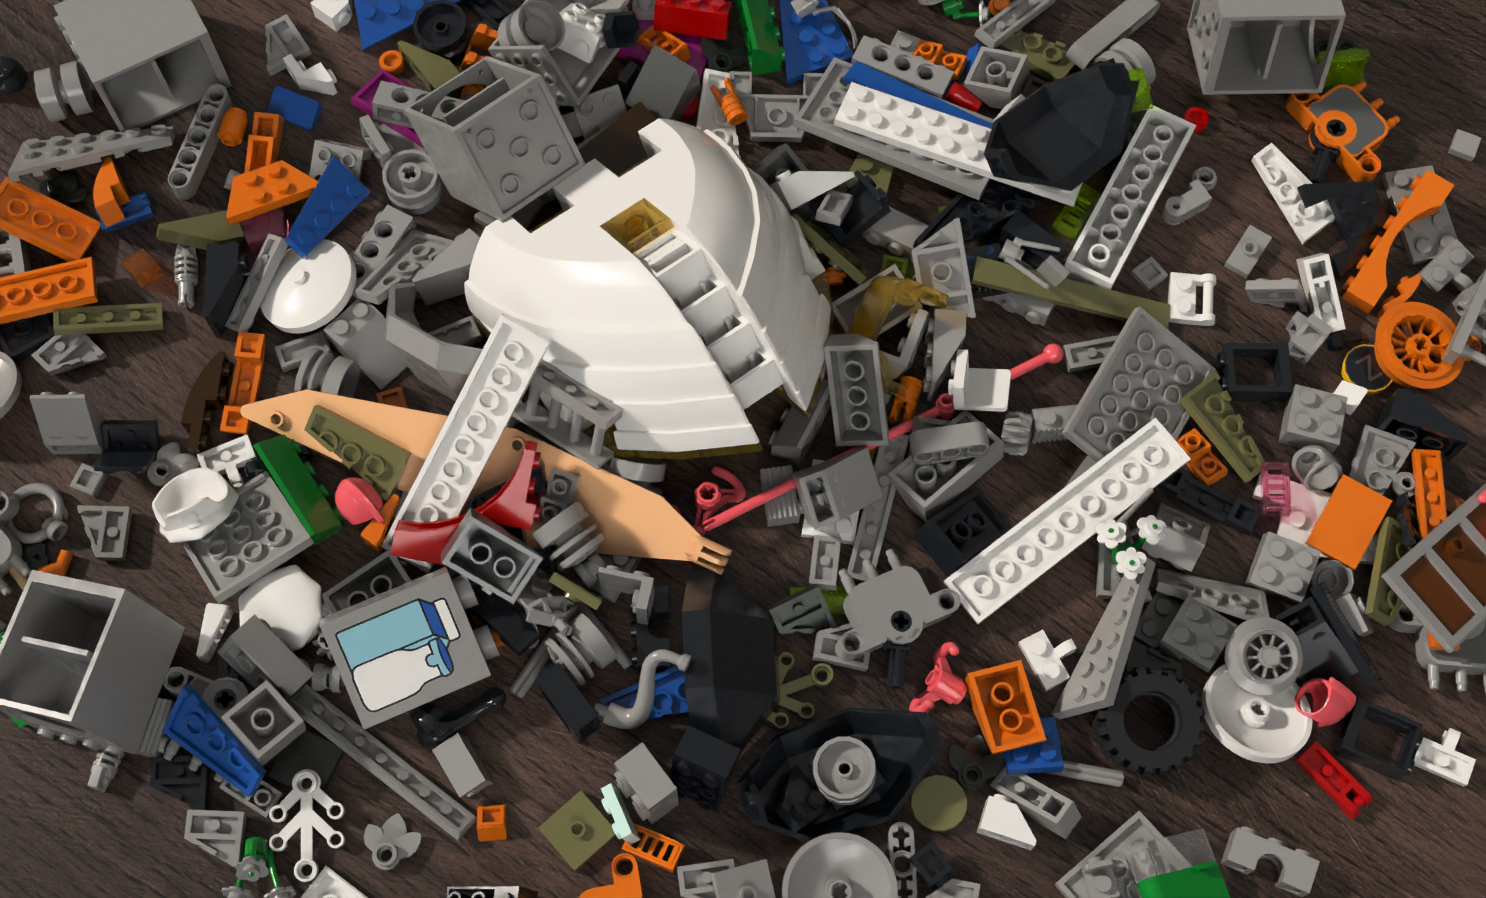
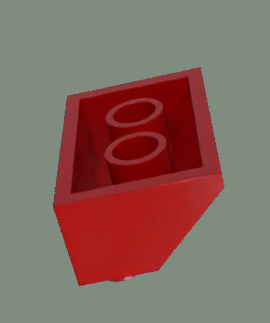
M656 0L653 30L726 40L733 16L732 2L724 0Z

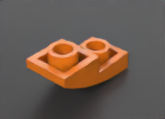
M920 39L913 53L914 56H921L931 63L943 65L949 70L954 71L952 80L956 81L959 80L967 64L966 56L944 51L943 44Z
M1419 273L1411 278L1405 276L1395 284L1396 289L1389 298L1381 303L1382 308L1376 315L1379 320L1391 307L1407 302L1421 281L1422 276Z
M1195 428L1176 440L1191 458L1186 464L1201 483L1210 486L1227 475L1228 469L1211 452V444Z

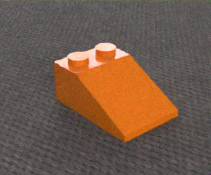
M1021 660L967 674L964 683L967 685L970 703L992 755L1047 740Z

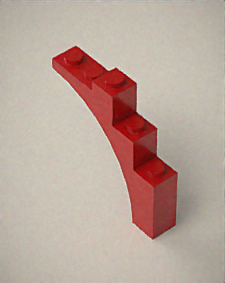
M526 441L521 460L511 478L496 495L480 507L474 509L502 528L506 525L531 530L533 521L539 522L542 506L536 505L538 496L533 495L536 478L531 477L532 468L538 469L541 453L536 452L537 442ZM466 513L442 521L412 522L399 520L395 528L390 555L444 565L441 563L440 553Z

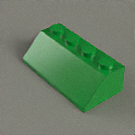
M734 0L745 47L747 48L752 76L781 71L782 61H785V52L783 46L778 44L780 32L778 25L774 26L773 20H775L773 5H769L768 0Z
M284 434L253 445L315 545L344 529L340 522L344 518L339 513L337 506L330 507L326 500L330 497L329 493L322 483L317 486L312 477L316 473L308 461L303 463L299 458L298 454L302 453L294 439L289 441Z

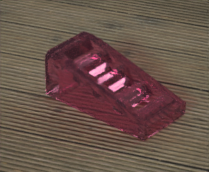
M1261 462V515L1289 516L1291 513L1289 462ZM1267 469L1283 470V475L1268 474ZM1268 480H1283V484H1268ZM1268 490H1283V494H1269ZM1269 499L1283 500V504H1269Z

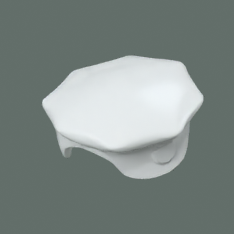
M196 468L188 470L169 481L157 494L152 502V508L160 523V533L170 543L193 541L205 537L230 515L239 495L218 472L208 468Z
M289 565L268 572L251 583L238 599L240 627L255 614L270 625L271 631L278 638L284 639L290 645L292 652L303 648L318 635L317 630H320L319 625L323 616L321 586L297 565Z

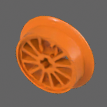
M1420 302L1397 304L1382 315L1376 327L1374 343L1376 360L1382 371L1392 381L1401 386L1415 389H1434L1445 386L1459 375L1465 357H1458L1452 365L1442 361L1456 330V325L1447 315L1428 304ZM1411 325L1416 327L1414 334ZM1422 331H1426L1429 334V336L1422 334ZM1430 339H1434L1437 345L1433 344Z

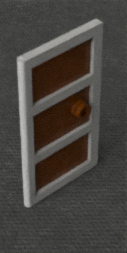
M1486 484L1381 575L1391 589L1448 653H1452L1486 621V503L1478 501V496L1486 489Z

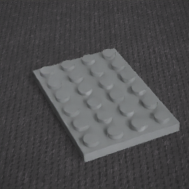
M1134 308L1061 434L1096 462H1099L1154 418H1157L1176 441L1190 417V414L1178 400L1213 374L1216 369L1143 308Z

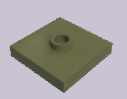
M558 570L553 573L549 582L565 591L564 596L576 603L580 600L597 610L602 602V596Z
M581 790L538 827V830L575 872L616 836L612 825Z

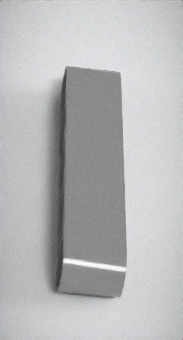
M1157 0L1124 1L1080 37L1069 48L1066 57L1081 70L1091 67L1094 59L1102 53L1109 51V48L1119 40L1128 38L1152 18L1158 11L1161 3Z
M212 84L206 89L168 175L170 187L176 197L181 200L191 199L196 194L219 141L217 134L223 115L228 111V108L233 107L227 89L221 84Z

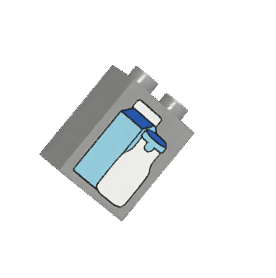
M444 567L321 618L319 626L363 729H367L491 676L486 661L500 654L488 625L475 630L471 627L465 610L478 605V601L467 577L460 575L451 579L447 567Z

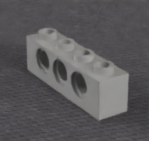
M865 35L860 41L851 61L853 65L858 61L942 100L945 99L951 87L954 71L949 70L943 65H936L921 56H914L904 52L899 47H892L882 43L877 38H870Z
M381 81L372 101L373 119L414 129L404 109L430 92ZM445 96L436 106L431 117L446 123L442 116L466 100Z
M388 204L383 211L377 214L374 225L363 234L357 249L349 254L355 263L356 274H364L362 277L356 278L355 288L348 301L349 303L353 304L357 300L355 290L412 230H417L413 217ZM387 233H390V234H391L389 237H386V238H383V237H382L384 234H387ZM377 253V256L368 258L370 254Z

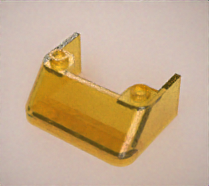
M889 276L875 277L866 291L847 334H859L876 341L893 302L902 306H911L920 298L946 309L949 295L911 279ZM880 353L883 389L905 399L908 387L884 377L888 362L886 357Z

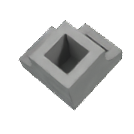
M1297 311L1285 328L1290 334V341L1288 343L1289 355L1305 366L1323 345L1333 328L1313 313L1307 318Z
M1349 593L1335 600L1351 628L1359 636L1365 637L1374 632L1369 622L1371 621L1370 617L1365 615L1366 603L1362 597Z

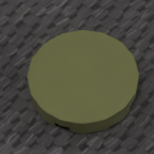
M933 775L924 778L915 788L911 796V811L914 819L925 829L931 832L943 833L954 829L963 820L967 811V798L963 788L956 780L943 775Z

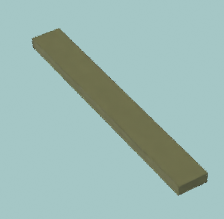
M976 256L974 259L970 282L972 284L1127 322L1134 308L1141 307L1168 329L1170 304L1066 278L1055 287L1038 271L1028 269L1049 284L1050 288L1045 289L1010 264Z

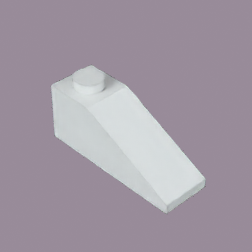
M788 170L776 176L777 182L770 186L783 202L786 209L790 211L855 177L853 172L798 171L791 174Z
M1319 253L1296 259L1311 313L1332 327V332L1346 329L1329 254Z

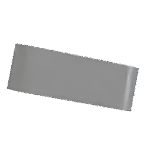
M968 422L914 431L909 435L912 460L917 465L980 457L990 451L987 429L983 422Z

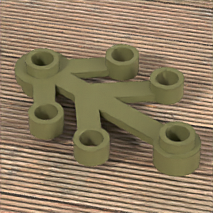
M784 652L778 658L780 703L778 705L798 713L800 719L809 721L814 717V706L808 702H799L787 695L814 685L818 687L830 685L833 680V670L828 664L819 663L813 667L810 675L782 685L788 670L793 668L795 662L794 656L791 653ZM782 658H790L791 664L783 665L781 662ZM825 673L827 679L820 681L817 679V674ZM807 707L811 709L812 713L809 716H804L801 710ZM772 712L766 720L772 723L773 727L779 731L785 730L789 725V717L783 712ZM778 717H783L786 723L780 726L776 724L775 720Z

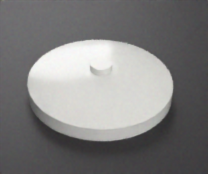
M323 239L304 259L293 248L287 250L285 257L281 260L276 270L275 279L270 283L265 294V300L261 305L264 316L276 328L288 333L310 332L330 322L343 310L354 291L356 267L352 257L342 246Z
M1223 664L1211 675L1203 689L1202 707H1204V717L1210 730L1226 748L1247 760L1259 763H1278L1290 759L1308 741L1313 722L1311 718L1298 712L1294 705V698L1300 688L1295 682L1280 693L1256 695L1239 687L1230 677L1226 665ZM1303 695L1300 700V707L1303 712L1311 713L1308 700Z

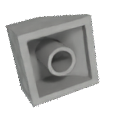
M981 46L964 81V87L989 107L1003 109L1009 102L1022 94L1030 77L1028 55Z
M1161 502L1155 518L1156 520L1164 521L1166 524V530L1164 531L1166 538L1163 541L1159 540L1156 545H1151L1145 541L1141 549L1154 558H1163L1171 562L1174 567L1180 570L1186 569L1192 572L1205 547L1210 524Z

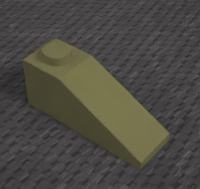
M402 40L397 42L399 52L402 54L404 61L431 92L463 72L459 66L456 68L450 60ZM466 85L456 88L446 96L458 97Z
M227 210L158 224L156 237L160 241L207 250V245L239 244L241 247L244 235L239 222L229 225L226 217Z

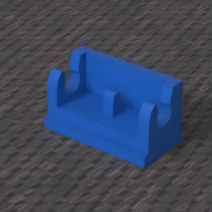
M147 192L129 197L131 202L121 206L126 219L106 227L100 217L102 230L108 233L156 216Z

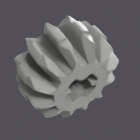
M1009 411L1006 414L1001 436L1004 453L1013 456H1024L1028 452L1033 425L1031 414L1022 411Z

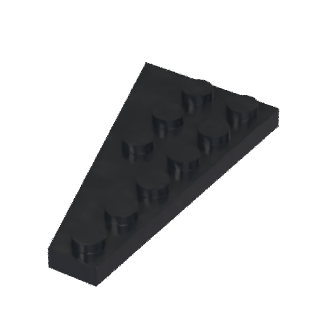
M990 179L979 200L959 193L917 237L913 248L919 246L955 218H960L965 245L1006 224L1018 211L1026 214L1052 199Z

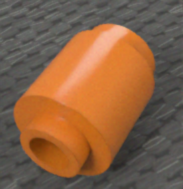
M230 107L224 113L217 134L223 144L233 147L242 143L248 125V114L244 110Z

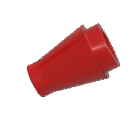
M956 81L945 96V99L950 103L973 112H977L983 102L965 88L962 82L959 84Z

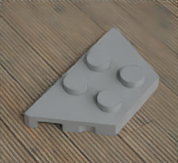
M955 218L911 251L920 303L940 309L967 311V317L976 318L960 218Z

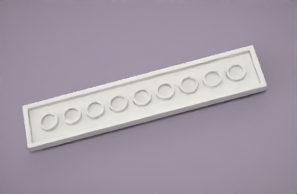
M851 82L834 119V125L1072 207H1074L1082 186L1081 183L1072 191L1053 190L994 177L984 156L991 132L990 128Z
M504 313L500 315L381 546L386 550L392 548L394 532L399 520L431 522L442 521L461 515L551 343L550 339ZM400 557L427 574L434 566V563Z
M1154 418L944 580V584L948 589L954 590L959 595L960 604L977 625L1095 535L1098 524L1117 518L1131 507L1149 488L1154 489L1189 462L1191 458L1157 418Z

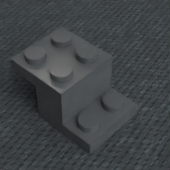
M1157 591L1138 621L1134 639L1148 648L1151 647L1159 651L1166 657H1171L1179 662L1185 658L1204 671L1209 672L1237 625L1189 595L1180 604L1164 593Z

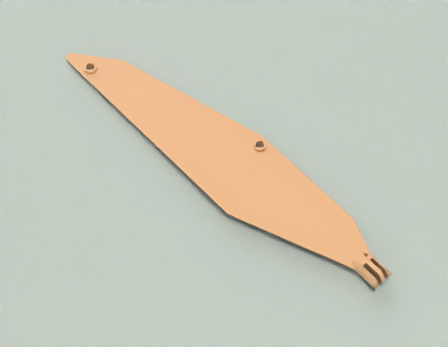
M308 389L246 404L240 410L243 417L281 435L285 434L286 437L294 439L296 442L342 463L343 460L334 452H329L304 430L313 407L320 405L411 452L397 486V489L408 493L448 418L446 415ZM277 415L280 416V423L276 419ZM506 427L469 497L472 498L508 481L521 460L526 441L537 442L536 452L541 453L539 466L545 465L547 486L554 467L581 475L573 503L579 501L589 514L581 523L583 528L593 524L597 525V528L588 534L589 537L594 539L603 533L606 538L596 549L598 554L692 561L722 575L724 571L722 566H726L728 562L726 556H730L732 552L731 549L701 536L663 496L602 468L597 470L578 457L516 428ZM517 440L522 443L521 449L516 446ZM546 491L533 492V495L538 496L536 505H540L541 497L546 494ZM466 503V505H465V507H464V509H463L461 515H463V514H465V513L468 512V505H467V503ZM535 521L532 523L531 530L525 529L527 545L530 548L541 547L532 534L542 527L543 524Z

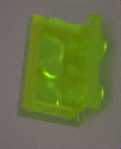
M1350 48L1348 50L1335 51L1323 89L1334 88L1342 84L1353 86L1360 81H1365L1363 69L1370 58L1369 50ZM1326 51L1319 53L1316 58L1318 64L1322 61Z

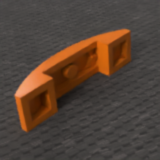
M238 332L234 353L236 365L228 406L224 405L220 426L221 432L248 434L252 421L243 417L240 410L243 405L258 402L265 358V334Z

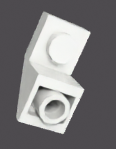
M292 54L283 58L288 73L299 89L329 95L337 93L334 85L337 82L335 75L331 69L326 70L321 62L306 69L302 61L299 60L297 62Z

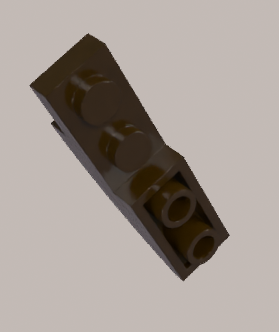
M219 351L200 373L190 391L183 410L181 424L187 433H190L187 449L191 455L196 457L197 454L210 448L211 437L208 433L210 425L214 423V410H223L224 401H227L229 397L227 381L228 377L232 376L233 364L225 352Z

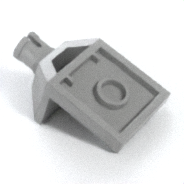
M918 308L917 313H911L907 324L910 332L907 338L902 337L897 350L901 353L900 358L879 350L884 390L888 391L893 378L898 379L911 368L927 327L928 318L931 316L928 311Z

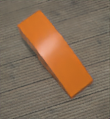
M254 112L252 135H249L244 173L277 162L284 125V118L280 114Z
M111 157L106 158L103 162L93 189L95 208L106 227L126 219L121 206L131 202L123 179Z

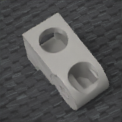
M1196 179L1189 183L1186 193L1180 197H1170L1167 200L1162 211V218L1167 224H1180L1207 209L1212 197L1199 179Z

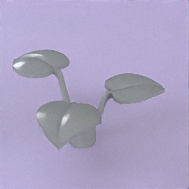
M793 0L790 2L800 19L811 12L814 16L827 11L835 12L846 24L852 35L853 49L857 47L855 29L849 18L839 7L832 5L817 9L816 6L820 4L818 0Z

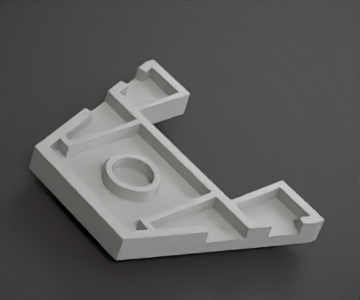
M730 71V80L745 110L749 114L745 124L751 141L801 143L806 131L794 127V121L824 73L803 74V95L752 94V72Z

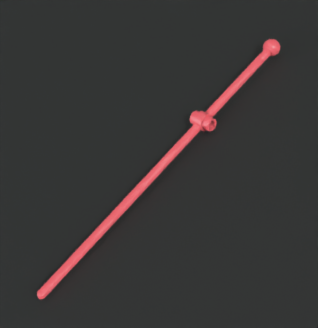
M1054 343L1047 345L1042 354L1010 369L1011 380L1047 362L1052 364L1060 362L1063 358L1062 348ZM948 393L940 395L935 407L917 416L934 419L938 417L942 420H950L956 413L953 396ZM914 417L889 429V441L911 431ZM881 445L855 446L831 459L859 450L864 447H867L868 451H871ZM793 477L704 521L701 524V528H703L704 532H708L796 488Z

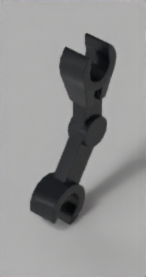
M305 445L299 446L302 453L298 454L302 462L315 457L311 448ZM262 460L249 461L246 463L247 467L244 468L247 478H253L264 471H269Z
M1404 492L1396 497L1397 504L1400 507L1397 519L1403 527L1402 540L1405 547L1413 548L1421 541L1419 534L1410 522V510L1416 507L1415 499L1409 501L1407 498L1408 492Z

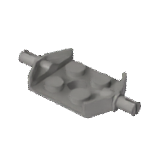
M536 569L518 596V599L528 610L526 621L549 627L554 626L561 632L562 636H569L573 629L567 622L575 617L578 606L564 596V590L549 582L552 576L547 571Z

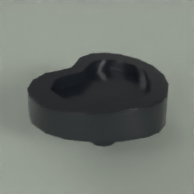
M42 542L30 545L22 557L32 570H37L39 567L51 563L47 557L48 548Z

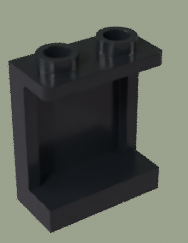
M858 170L854 173L858 183L845 192L853 195V201L841 225L837 226L819 221L842 248L891 212L886 203L889 200L886 193L881 188L876 190L875 187L877 186L868 174L864 177ZM818 201L809 206L815 217L821 205Z

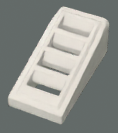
M206 604L196 652L197 657L203 663L209 664L217 648V643L221 640L233 616L234 611L229 605Z

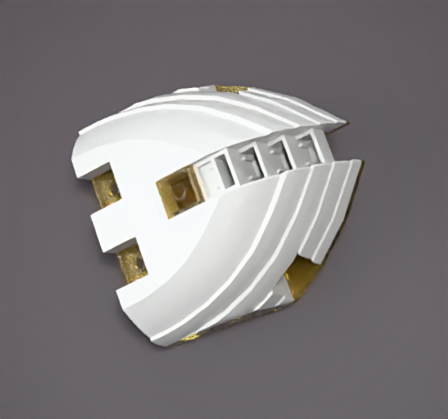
M658 118L638 131L648 155L646 158L617 176L596 159L591 160L581 169L552 187L562 207V211L540 225L527 231L513 217L509 216L502 222L496 220L485 227L472 259L469 280L464 282L467 304L481 333L488 339L500 315L504 313L550 339L551 343L543 360L609 401H613L614 404L623 409L622 417L605 431L603 446L613 451L614 456L691 459L762 451L759 439L743 410L768 393H771L774 389H777L778 394L807 419L810 418L827 370L824 345L833 331L834 312L827 272L814 250L809 247L798 221L790 215L778 195L760 175L745 165L732 148L710 130L702 131L695 126L683 122ZM529 383V385H528V387H527V389H526L528 392H529V388H530V383ZM540 390L538 403L549 411L552 397ZM562 404L559 418L571 425L573 410ZM583 417L581 432L593 439L595 424Z

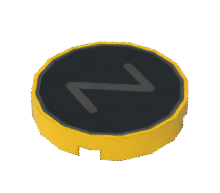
M1362 344L1356 346L1345 355L1341 368V375L1344 381L1366 388L1368 390L1366 395L1381 393L1392 383V379L1382 371L1376 360L1374 345Z

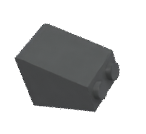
M654 45L625 101L627 111L641 101L656 119L680 121L683 117L682 114L701 91L697 70Z

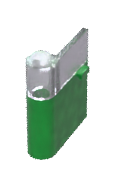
M1204 828L1145 842L1144 838H1139L1127 843L1129 848L1125 849L1124 852L1142 898H1231Z

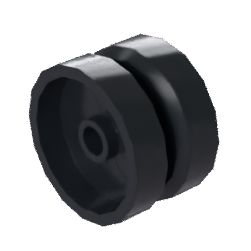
M446 0L432 1L424 5L416 13L413 21L414 34L421 49L450 60L452 64L464 58L472 32L466 15L460 6Z

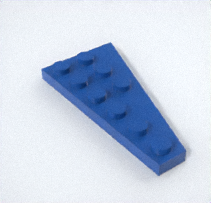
M779 0L787 85L802 80L804 73H821L826 71L834 57L848 63L852 61L854 54L832 11L822 12L816 16L811 12L800 19L790 3L793 0ZM818 0L820 4L816 8L828 7L829 5L826 0Z

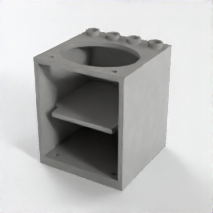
M65 0L54 5L58 14L54 19L84 72L88 73L120 132L134 127L141 128L202 100L206 89L212 84H221L226 89L232 86L210 35L191 0Z
M1194 0L1187 31L1203 95L1322 93L1346 17L1342 1ZM1315 20H1332L1327 50L1322 61L1318 64L1315 59L1313 44Z
M489 56L481 59L404 109L450 196L501 222L586 165L541 74ZM468 84L488 86L443 115L442 117L446 123L431 117L439 102L456 88Z
M32 570L0 643V711L38 729L37 734L45 738L53 739L57 735L60 736L59 740L76 745L77 741H81L83 746L93 750H99L100 746L106 747V752L122 756L123 752L135 754L185 628L126 589Z

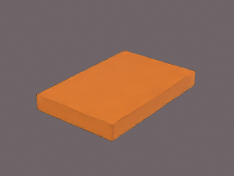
M1343 474L1304 544L1321 551V554L1332 560L1340 561L1354 571L1392 500Z

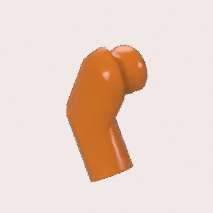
M61 550L55 563L39 567L36 571L65 576L74 554Z

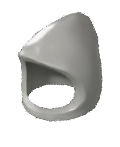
M1309 445L1299 449L1292 459L1291 465L1295 475L1309 491L1329 489L1337 484L1344 474L1337 458L1325 447L1319 445Z

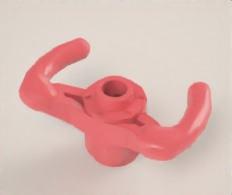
M714 466L711 469L712 474L729 482L733 489H719L717 484L707 481L702 482L695 489L697 513L693 527L701 536L706 534L703 528H701V524L718 512L726 503L741 502L746 496V490L737 476L727 469ZM672 504V506L680 513L678 506Z
M947 642L936 649L932 657L935 669L926 678L927 688L922 694L911 701L909 711L928 713L933 709L934 702L940 699L948 704L954 703L956 705L962 701L967 692V685L963 683L962 679L952 673L946 659V655L949 652L953 656L959 654V648L955 643Z

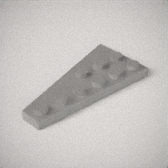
M155 125L151 129L142 130L134 127L123 132L107 130L96 135L81 133L75 137L54 136L49 140L41 141L37 138L28 139L22 143L7 174L10 183L20 181L18 177L20 175L33 173L34 177H38L55 167L57 170L63 171L101 162L100 157L114 154L115 158L124 157L126 153L133 149L145 152L171 146L176 136L174 126Z

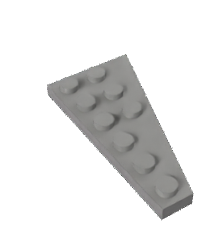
M1146 558V562L1143 564L1145 572L1142 574L1137 573L1136 578L1129 580L1125 576L1122 577L1051 713L1060 720L1113 706L1156 564L1151 559Z

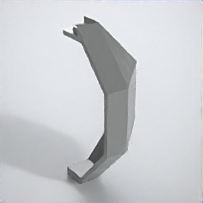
M404 282L390 285L386 314V341L418 380L456 402L483 349L442 342L421 330L413 313L416 295L414 284L412 282Z

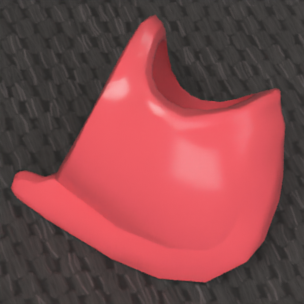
M356 477L346 478L341 481L335 492V503L344 519L348 520L351 525L360 524L373 518L380 524L385 522L380 513L383 500L372 484Z
M1333 677L1329 678V681L1322 678L1307 681L1298 689L1294 698V705L1297 711L1313 719L1318 727H1326L1339 722L1345 715L1351 712L1357 703L1356 696L1352 691ZM1305 693H1311L1313 697L1312 713L1303 712L1300 707V700Z

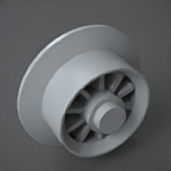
M1258 617L1249 619L1235 628L1226 643L1224 659L1230 677L1239 687L1256 695H1273L1284 691L1297 679L1302 668L1303 651L1297 635L1290 627L1273 618Z

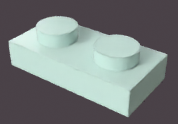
M611 783L601 788L605 797L601 801L606 812L613 816L615 823L612 824V828L617 838L625 840L630 845L639 841L640 837L620 791Z

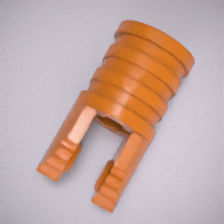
M727 77L723 81L730 93L721 97V93L715 85L711 86L710 90L724 113L728 124L735 126L744 122L749 114L739 99V95L730 78Z
M902 376L900 378V384L889 416L890 423L896 424L898 422L902 408L905 409L904 422L914 417L919 395L923 387L921 380L911 376Z

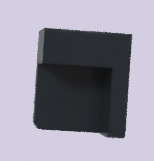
M634 11L605 14L602 33L604 34L608 49L637 46L640 27Z

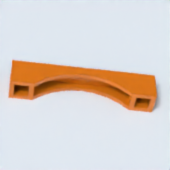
M1428 169L1423 177L1416 176L1409 187L1413 192L1409 197L1406 195L1402 197L1396 206L1400 210L1396 217L1390 215L1382 227L1386 232L1382 237L1376 236L1369 247L1373 250L1369 257L1366 255L1362 257L1356 266L1360 271L1356 277L1350 275L1342 287L1346 290L1342 296L1343 300L1366 314L1370 313L1387 288L1386 260L1393 240L1411 223L1434 215L1447 198L1454 184Z

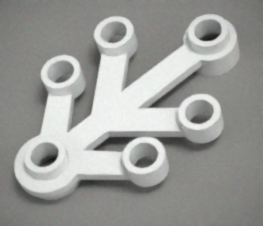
M303 769L297 772L292 780L293 790L279 805H275L270 809L269 817L277 823L285 821L288 817V810L300 798L301 810L279 834H275L270 838L269 846L274 851L280 852L285 850L288 846V840L301 827V860L296 863L294 874L298 880L310 882L319 873L318 864L313 860V827L327 839V843L331 848H341L345 844L344 834L335 831L313 810V798L327 809V815L334 820L341 819L344 816L345 807L341 803L334 802L320 788L321 778L318 773L310 769ZM306 778H310L312 781L309 789H304L302 786V782ZM338 805L341 808V812L338 816H333L331 809L333 806ZM278 808L283 810V816L280 819L274 817V811ZM335 834L341 837V842L338 845H333L331 842V838ZM278 837L283 839V845L280 848L274 846V840ZM305 865L312 867V873L309 876L303 874V867Z

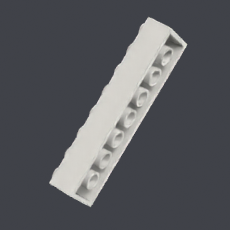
M1150 104L1065 262L1064 267L1070 272L1066 277L1067 279L1112 289L1189 143L1196 127L1195 124Z

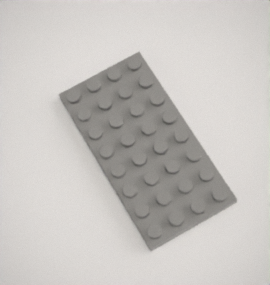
M835 57L833 58L796 116L794 127L979 200L990 178L835 126L834 119L850 87V84L844 82V77L853 64ZM942 100L952 106H955L965 112H968L980 119H983L993 124V119L988 118L971 110L965 109L948 101Z

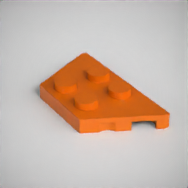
M283 160L233 177L226 214L228 223L232 225L308 198L318 181Z

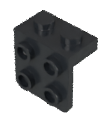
M104 420L101 424L104 450L94 462L93 468L94 471H102L104 474H113L118 471L140 474L148 470L156 458L157 452L161 449L157 420Z

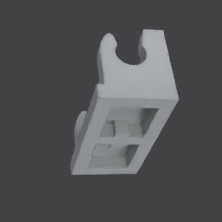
M457 733L432 750L460 798L465 796L469 798L494 783L466 735Z

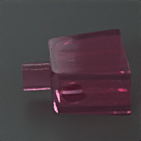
M286 205L239 222L253 254L260 253L268 234L285 239L289 233V214Z

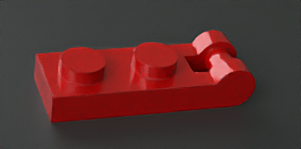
M1317 741L1295 761L1341 807L1343 813L1350 819H1355L1360 814L1359 809L1363 805L1368 806L1373 801L1371 794ZM1349 791L1355 797L1352 801L1345 796Z

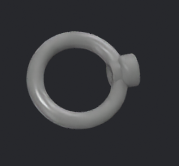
M31 483L20 487L11 494L19 502L28 495L43 494L53 504L52 517L46 519L42 524V529L37 532L23 533L14 526L13 518L5 525L20 543L34 544L47 538L57 542L66 535L68 525L62 521L65 513L64 501L55 488L43 483Z

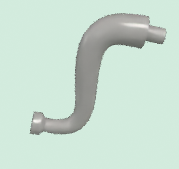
M665 649L653 651L645 658L642 664L638 693L632 708H626L613 702L607 707L597 702L593 710L597 715L604 717L603 724L620 729L637 728L648 720L652 711L657 665L660 662H669L677 665L679 670L685 672L690 663L691 655L686 653L680 655Z

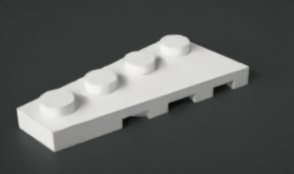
M705 68L696 128L702 131L710 130L739 156L736 128L728 124L724 113L710 90V87L715 85L719 89L721 97L730 93L723 81L727 77L730 78V73Z

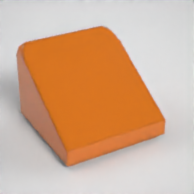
M506 805L478 806L477 834L479 841L507 839Z

